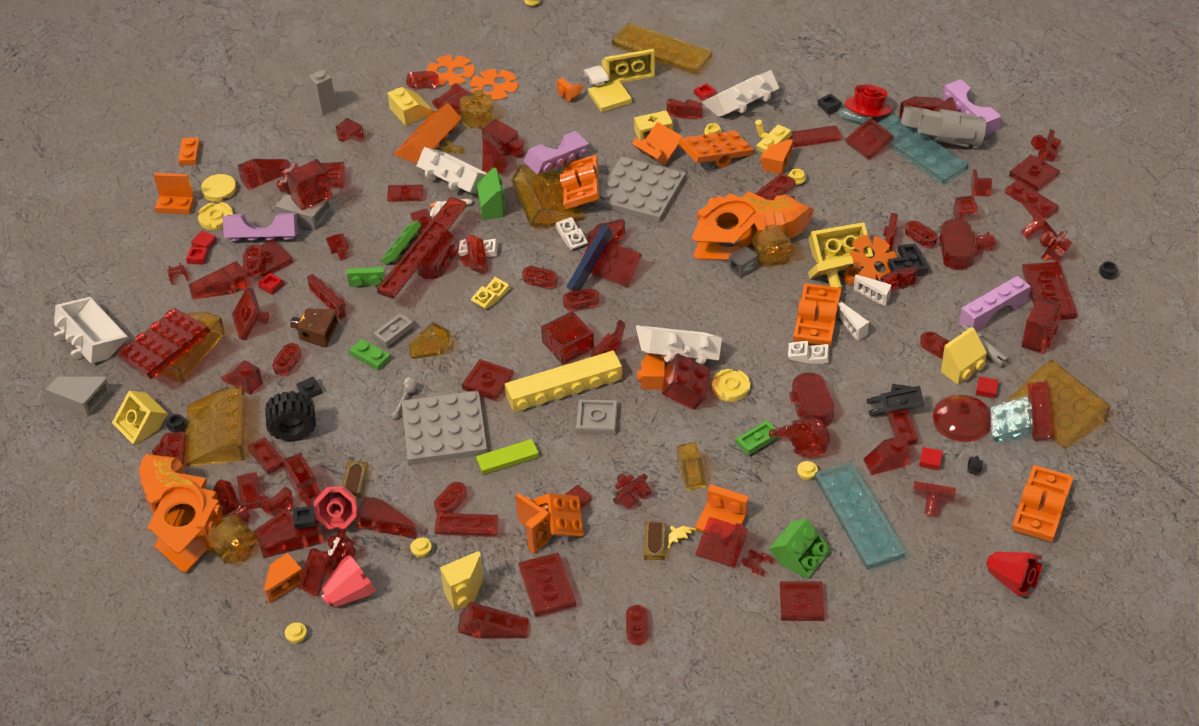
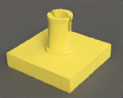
M852 256L816 264L808 271L809 279L827 275L830 287L842 288L838 272L844 271L854 263Z

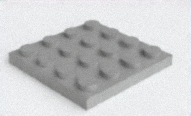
M621 156L599 191V199L594 201V205L660 222L685 180L686 173Z
M479 390L402 401L408 465L487 453Z

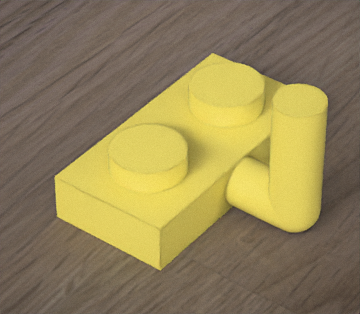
M755 121L758 136L762 138L756 146L757 150L762 153L766 152L768 146L786 141L792 136V131L781 125H777L768 134L764 132L762 121Z

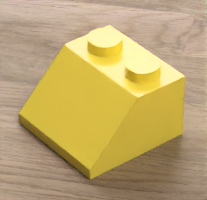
M400 87L388 92L389 107L405 126L424 119L435 112L418 93Z
M973 327L963 332L944 347L941 372L956 384L968 380L972 374L981 371L986 365L987 352Z
M129 390L112 424L132 444L136 445L157 432L168 413L147 393Z
M479 551L440 567L444 594L454 611L474 603L483 583L484 576Z

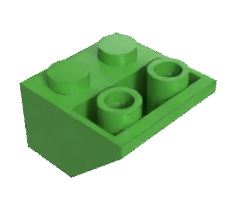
M492 168L477 183L478 199L483 220L504 217L503 210H506L505 199H502L505 196L504 187L500 186L502 185L501 174H497L496 168Z
M808 518L791 521L769 548L781 565L805 578L811 576L831 551Z

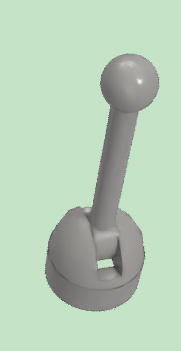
M405 378L402 384L404 394L395 412L391 414L393 419L399 417L398 413L402 407V401L406 399L407 395L413 394L417 390L419 384L416 380Z

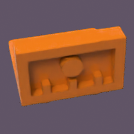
M657 122L645 140L640 141L635 138L632 144L643 154L666 166L678 148L680 138L683 137Z
M155 173L154 180L159 194L155 206L156 213L190 214L195 198L189 175Z
M710 484L707 490V504L695 525V529L733 542L748 514L749 496Z
M518 493L515 496L518 521L526 526L528 550L535 554L551 539L549 513L545 508L534 504L530 498Z
M548 493L532 499L534 504L545 508L549 512L552 535L584 536L579 496Z

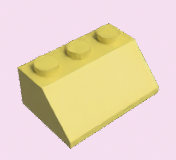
M654 49L605 57L602 60V68L609 78L605 82L619 80L620 83L655 77Z
M865 222L811 231L808 241L812 256L817 264L848 257L851 250L860 252L852 244L857 238L868 234ZM865 247L863 250L865 256L868 258L873 257L871 247Z

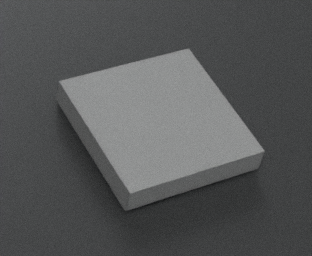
M579 399L576 433L616 435L618 400Z

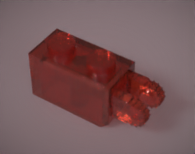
M497 119L482 128V140L486 145L491 146L506 156L510 154L517 158L524 156V150L522 149L524 144L518 139V131Z
M298 453L282 461L286 476L301 503L304 502L306 506H311L310 499L317 498L320 495L316 478L302 453Z

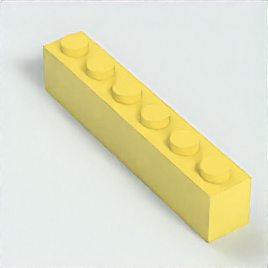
M613 350L505 383L506 397L513 412L525 410L526 408L621 380L622 365Z

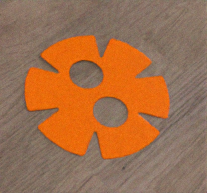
M447 55L436 59L439 64L431 62L427 67L426 73L427 76L436 75L430 79L432 82L444 85L449 80V85L451 86L465 82L466 80L462 76L471 78L475 67L473 64L466 65L471 62L466 57L458 55L453 61L452 55ZM445 66L448 68V71L446 73H438L437 69ZM456 67H462L464 69V72L461 74H455L453 73V69Z
M497 69L485 70L480 72L484 78L474 76L470 82V87H478L471 90L475 96L487 99L491 94V100L506 98L508 95L505 91L514 93L518 87V82H509L517 79V77L507 70H501L498 75ZM497 77H504L506 79L503 84H496L494 82ZM485 85H492L494 87L490 92L482 90Z
M864 235L853 242L852 245L860 252L851 250L850 256H852L854 268L863 266L859 273L860 276L876 280L877 275L879 281L889 283L896 277L892 275L887 262L889 258H897L894 251L885 253L890 247L886 241L874 236L872 245L869 236ZM869 246L874 250L875 256L873 258L865 256L863 252L865 247ZM880 261L884 263L886 267L885 272L879 273L874 267L875 262Z

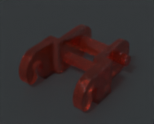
M181 262L179 266L172 268L170 265L168 266L167 272L171 284H173V276L181 273L188 280L184 265H181Z
M750 549L747 559L743 558L741 561L744 566L752 569V573L757 575L760 572V576H763L765 574L764 570L756 565L759 561L767 562L768 560L772 564L774 559L764 552L760 554Z

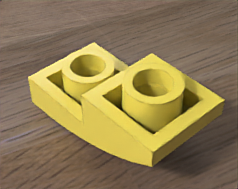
M494 277L486 288L482 286L471 298V301L487 309L498 302L511 288L509 284Z

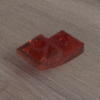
M669 98L667 101V113L669 116L677 118L701 119L703 117V104L687 99L684 103Z
M912 266L891 271L881 276L880 282L891 284V290H894L897 286L905 289L916 282L918 268Z

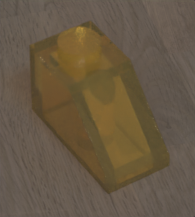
M432 322L409 343L411 358L418 359L441 355L452 345L450 330Z
M697 442L677 445V463L686 491L706 488L702 458Z

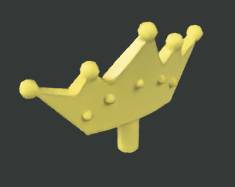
M671 526L670 529L673 532L669 534L668 548H671L670 546L673 542H678L677 539H688L686 533L691 534V531H696V529L686 526L676 529Z

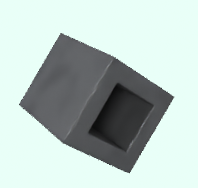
M744 246L729 255V269L739 278H742L757 269L758 255L747 246Z

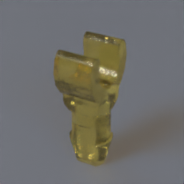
M447 140L444 141L445 146H441V151L445 153L464 152V148L456 146Z

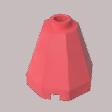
M344 486L326 487L314 501L315 518L327 529H334L336 527L345 529L357 517L356 497Z
M348 555L341 561L322 588L324 592L322 598L328 606L333 604L334 607L369 596L376 589L355 560Z

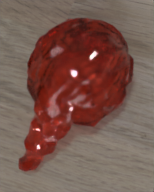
M816 418L794 420L792 425L771 429L768 433L769 437H788L796 448L794 453L809 458L825 454L830 442L828 429Z

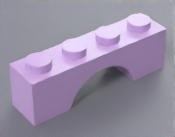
M962 79L944 85L943 99L956 112L976 115V118L983 116L986 120L985 135L999 130L1001 116L992 107H979L969 101L971 88Z
M573 131L563 136L559 149H551L542 144L529 148L524 163L537 175L548 172L553 168H558L563 164L583 158L587 153L589 143L576 131Z
M279 213L275 216L273 223L265 228L253 226L248 222L244 214H226L222 216L224 238H229L230 241L240 240V237H247V240H258V237H265V240L276 239L275 236H282V239H293V236L298 234L297 213Z
M1019 276L1014 277L962 307L959 324L961 326L967 324L970 328L973 327L976 332L986 327L990 318L1002 307L1010 306L1015 310L1027 303L1031 286Z

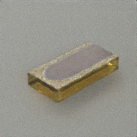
M348 461L342 486L346 487L355 497L361 498L368 471V462Z
M645 522L644 560H665L666 522Z

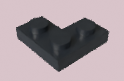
M916 244L899 245L897 251L901 258L888 259L887 265L893 276L927 274L929 269Z

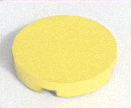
M225 174L213 175L207 178L201 185L204 198L212 202H220L224 198H231L237 189L235 180Z
M209 203L199 210L198 221L207 230H219L223 228L222 216L233 214V211L226 203Z
M733 369L721 370L713 377L712 391L716 397L723 401H739L748 395L750 380L742 371L738 370L737 372L733 371Z

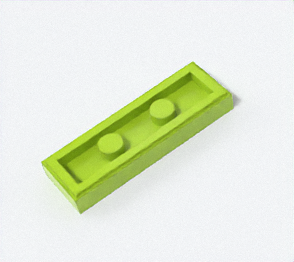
M530 439L476 456V461L482 475L539 458V452L533 440Z

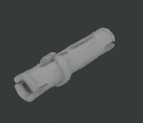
M967 324L962 326L965 330L970 328ZM963 329L959 330L960 335L965 332ZM977 333L987 352L986 355L1001 368L1006 366L1001 359L1008 363L1009 357L986 341L981 333Z

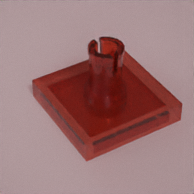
M1028 199L1022 203L1033 217V221L1020 230L1027 239L1039 229H1043L1054 243L1060 239Z
M246 287L232 313L239 339L247 340L257 321L267 323L269 320V312L260 311L254 288Z
M914 481L913 493L926 495L927 500L924 514L937 516L939 498L954 500L956 488Z

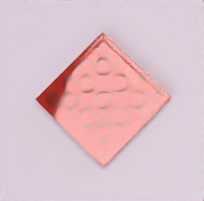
M174 308L167 311L165 316L159 321L153 322L145 332L138 334L131 343L124 345L117 353V356L120 360L151 380L211 331L206 325Z

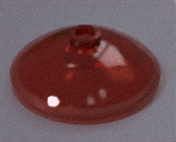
M951 395L943 398L936 404L932 416L936 429L942 435L960 442H971L983 438L988 434L993 423V416L989 407L981 400L969 395Z

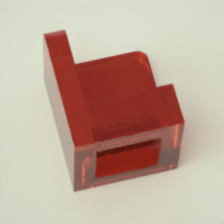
M346 118L336 126L337 137L341 142H344L350 136H355L359 139L364 138L362 125Z
M973 169L971 178L972 196H990L992 178H978L977 169Z
M973 195L955 197L953 215L959 225L962 224L963 214L977 213L978 211Z

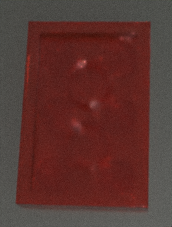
M592 236L584 255L596 236ZM609 241L590 274L628 288L642 254Z
M559 552L518 563L535 617L576 607V601Z

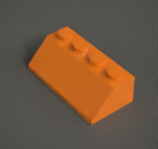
M447 103L427 117L394 152L395 156L417 163L423 148L427 147L436 150L440 146L439 142L444 141L449 136L448 132H452L458 127L457 123L461 117Z

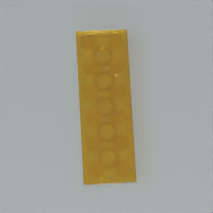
M627 23L612 39L613 46L631 52L654 49V60L697 74L712 57L711 50L631 23Z

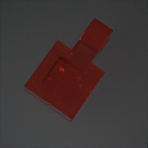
M343 233L327 237L326 242L331 254L337 253L339 260L347 259L345 250L349 248Z

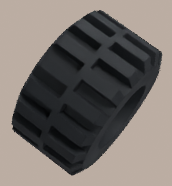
M285 391L282 394H276L274 397H271L265 405L266 429L276 439H282V441L301 440L303 437H308L316 427L315 405L307 394L303 395L302 392Z

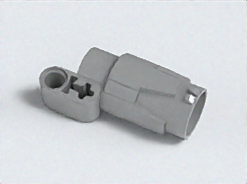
M905 106L901 119V124L918 128L919 135L933 137L934 141L966 147L972 145L973 148H978L982 144L986 131V120L983 116L976 118V115L940 109L937 112Z

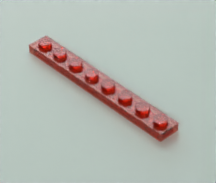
M450 196L378 286V294L391 299L397 296L467 207L466 201Z

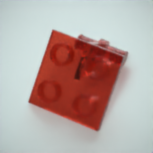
M709 516L695 555L735 568L749 529L739 523L735 525Z

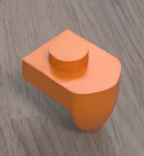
M563 78L557 80V93L568 102L578 97L584 88L581 84L571 85Z

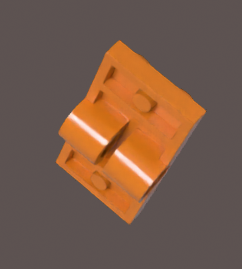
M736 131L680 138L678 143L696 163L713 161L719 168L726 167L732 158L751 156L754 152V149Z
M596 155L563 165L560 181L563 187V204L566 209L575 208L581 204L591 203L599 199V170Z
M804 283L793 336L794 342L808 341L809 344H828V346H831L841 288Z
M1033 465L1011 530L1053 542L1074 476Z

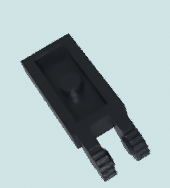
M920 386L882 393L879 396L866 399L867 404L873 405L883 401L884 406L868 411L869 416L889 414L924 406Z

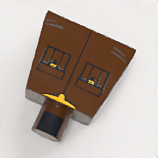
M308 308L305 310L302 318L292 317L290 326L291 328L298 329L299 338L302 341L326 348L338 324V318L335 309Z

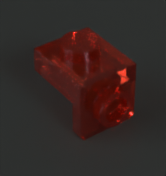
M286 486L272 499L264 494L260 496L263 511L267 514H272L276 518L288 510L294 503L292 491Z

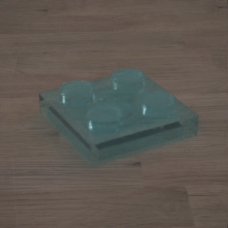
M1028 396L990 408L992 438L995 442L1033 431L1031 401Z

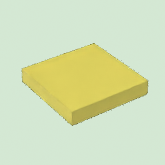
M619 80L588 89V94L601 112L632 103V98Z

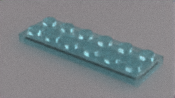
M894 114L869 128L871 136L943 185L968 170V163L929 137L919 135L918 130L914 127L901 124V119Z
M852 461L814 474L817 484L867 570L905 558V550Z

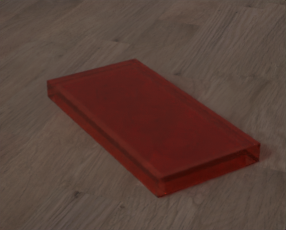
M1059 261L1022 264L1025 281L1031 286L1030 296L1038 321L1076 319L1077 312Z

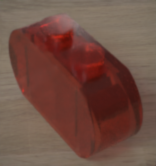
M951 219L945 221L941 225L939 236L943 263L946 267L953 270L968 269L973 264L974 256H977V245H974L975 233L971 232L970 224L963 220Z
M435 229L426 234L415 255L416 271L421 277L437 279L444 275L446 269L450 268L451 260L457 253L454 236L450 231Z
M809 372L796 376L792 382V391L789 392L791 403H795L797 417H800L803 425L809 428L822 429L827 427L833 421L835 405L822 376Z

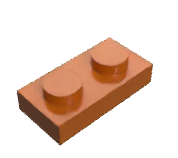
M199 137L182 138L178 160L180 166L197 165L200 147Z

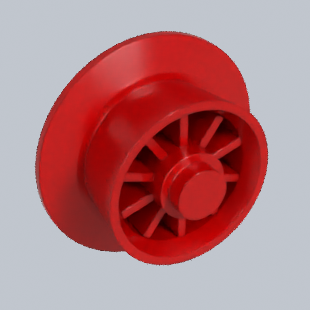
M858 85L854 88V96L845 100V106L857 114L881 117L892 112L891 105L886 102L888 92L875 85Z

